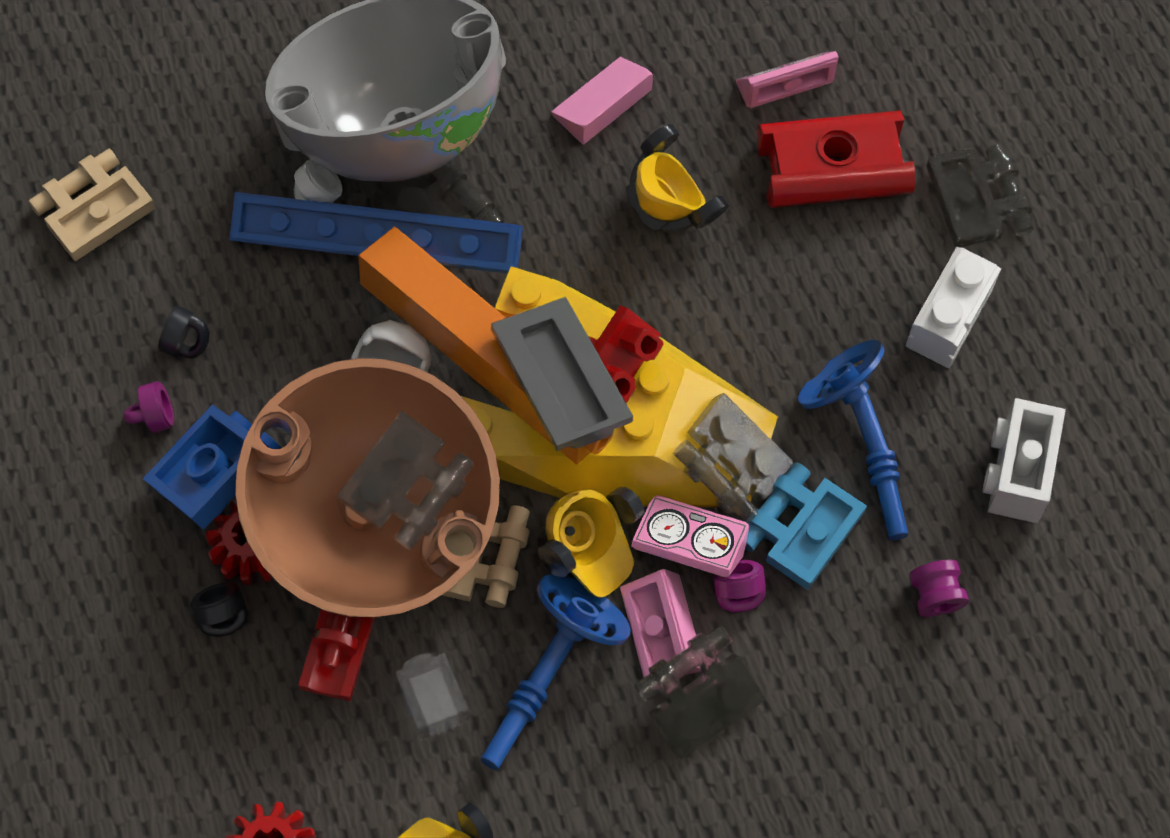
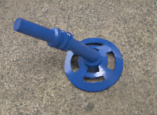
M869 340L845 350L830 360L820 374L806 382L799 393L798 401L806 409L826 406L840 399L846 405L851 404L869 453L865 460L866 464L869 465L868 473L872 476L870 478L871 485L877 487L888 538L889 540H900L908 536L896 483L900 480V474L896 471L898 469L897 462L893 461L896 458L895 452L888 449L867 393L869 386L865 382L884 355V347L878 340ZM864 359L861 365L853 366L856 362Z
M548 574L542 577L537 585L539 598L553 617L558 620L556 623L558 631L528 680L520 681L518 685L519 690L514 691L513 699L509 700L506 705L509 710L480 758L484 765L493 770H499L525 724L533 722L536 718L535 712L540 711L542 708L541 703H544L548 697L545 692L576 641H582L585 638L606 645H621L630 635V625L616 605L606 597H594L574 578L568 576L557 577L553 574ZM554 592L555 597L552 600V602H550L548 594ZM607 628H611L613 633L612 637L604 636L607 632Z

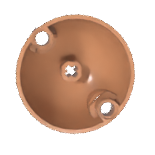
M358 358L333 362L313 369L287 384L269 400L254 420L244 440L237 465L235 494L239 519L248 544L261 565L281 586L299 599L325 611L352 617H381L404 613L428 604L449 591L477 563L494 528L499 506L500 478L496 455L486 429L474 410L455 390L437 377L412 365L387 359ZM272 427H280L289 433L291 440L281 449H271L263 444L261 440L262 434ZM367 495L372 496L375 499L373 507L378 510L375 512L368 509L363 515L356 512L357 502L352 500L356 498L362 501ZM453 532L465 533L473 542V551L466 556L453 555L445 545V538Z

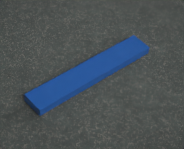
M235 192L229 240L359 256V254L395 226L444 267L508 274L510 266L518 268L523 226Z

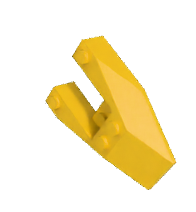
M510 266L495 306L496 310L508 318L566 297L588 337L597 340L615 314L614 310L558 280ZM661 337L659 338L663 341L664 346L655 360L644 361L633 377L636 379V389L626 403L633 415V422L614 429L612 439L601 452L595 455L590 452L577 465L561 451H556L549 441L514 412L461 396L474 410L487 431L496 455L500 479L559 498L580 490H593L606 497L616 488L626 487L639 497L644 507H648L651 500L658 495L695 507H749L778 416Z

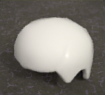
M388 320L371 325L363 333L351 359H387L412 365L428 372L431 366L432 354L425 338L410 325Z

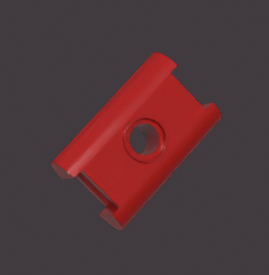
M901 110L758 124V155H769L772 171L766 197L769 207L777 208L913 194L915 190L914 161H903L899 137L904 124ZM828 157H838L843 161H834Z

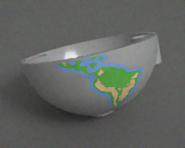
M365 0L343 8L313 24L297 36L281 52L272 65L266 80V101L282 142L289 150L301 151L318 165L346 178L376 182L403 181L428 174L442 167L461 153L481 133L496 104L501 72L506 64V56L500 40L497 22L484 6L474 0Z

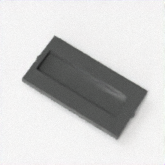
M566 297L491 324L492 333L556 451L566 447H583L609 437L613 434L614 429L633 422L631 411Z

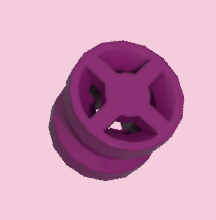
M949 559L930 562L915 568L909 573L911 586L918 590L920 596L916 604L920 616L932 617L952 613L968 605L969 597L967 591L959 585L958 578L961 570L956 560Z

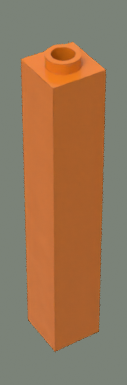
M395 226L359 254L360 284L552 444L491 331V324L505 319L504 315ZM613 434L580 448L566 447L559 451L577 465L590 452L594 455L601 452L608 445Z

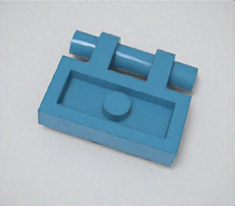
M794 463L786 475L780 474L770 486L772 494L760 509H753L744 521L749 525L745 550L753 552L762 539L769 540L775 545L768 553L766 562L809 590L864 515L867 505L826 478L823 479L813 493L803 486L811 475L810 471L802 464ZM788 505L795 506L800 509V512L788 527L777 521Z

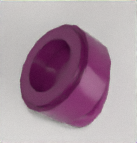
M156 381L139 386V402L128 407L123 412L124 422L135 424L145 421L153 434L171 429L174 425V413L164 385Z
M740 560L730 576L726 578L713 574L717 601L722 609L732 613L746 612L756 608L763 602L766 595V584L763 566L758 562Z

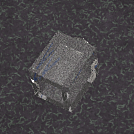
M431 653L415 656L403 664L404 669L395 672L398 687L420 742L470 723L467 705L445 653L434 657Z

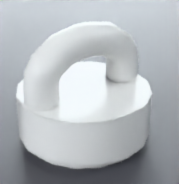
M311 159L307 160L296 170L294 175L295 199L333 203L341 196L342 185L336 173L318 165Z

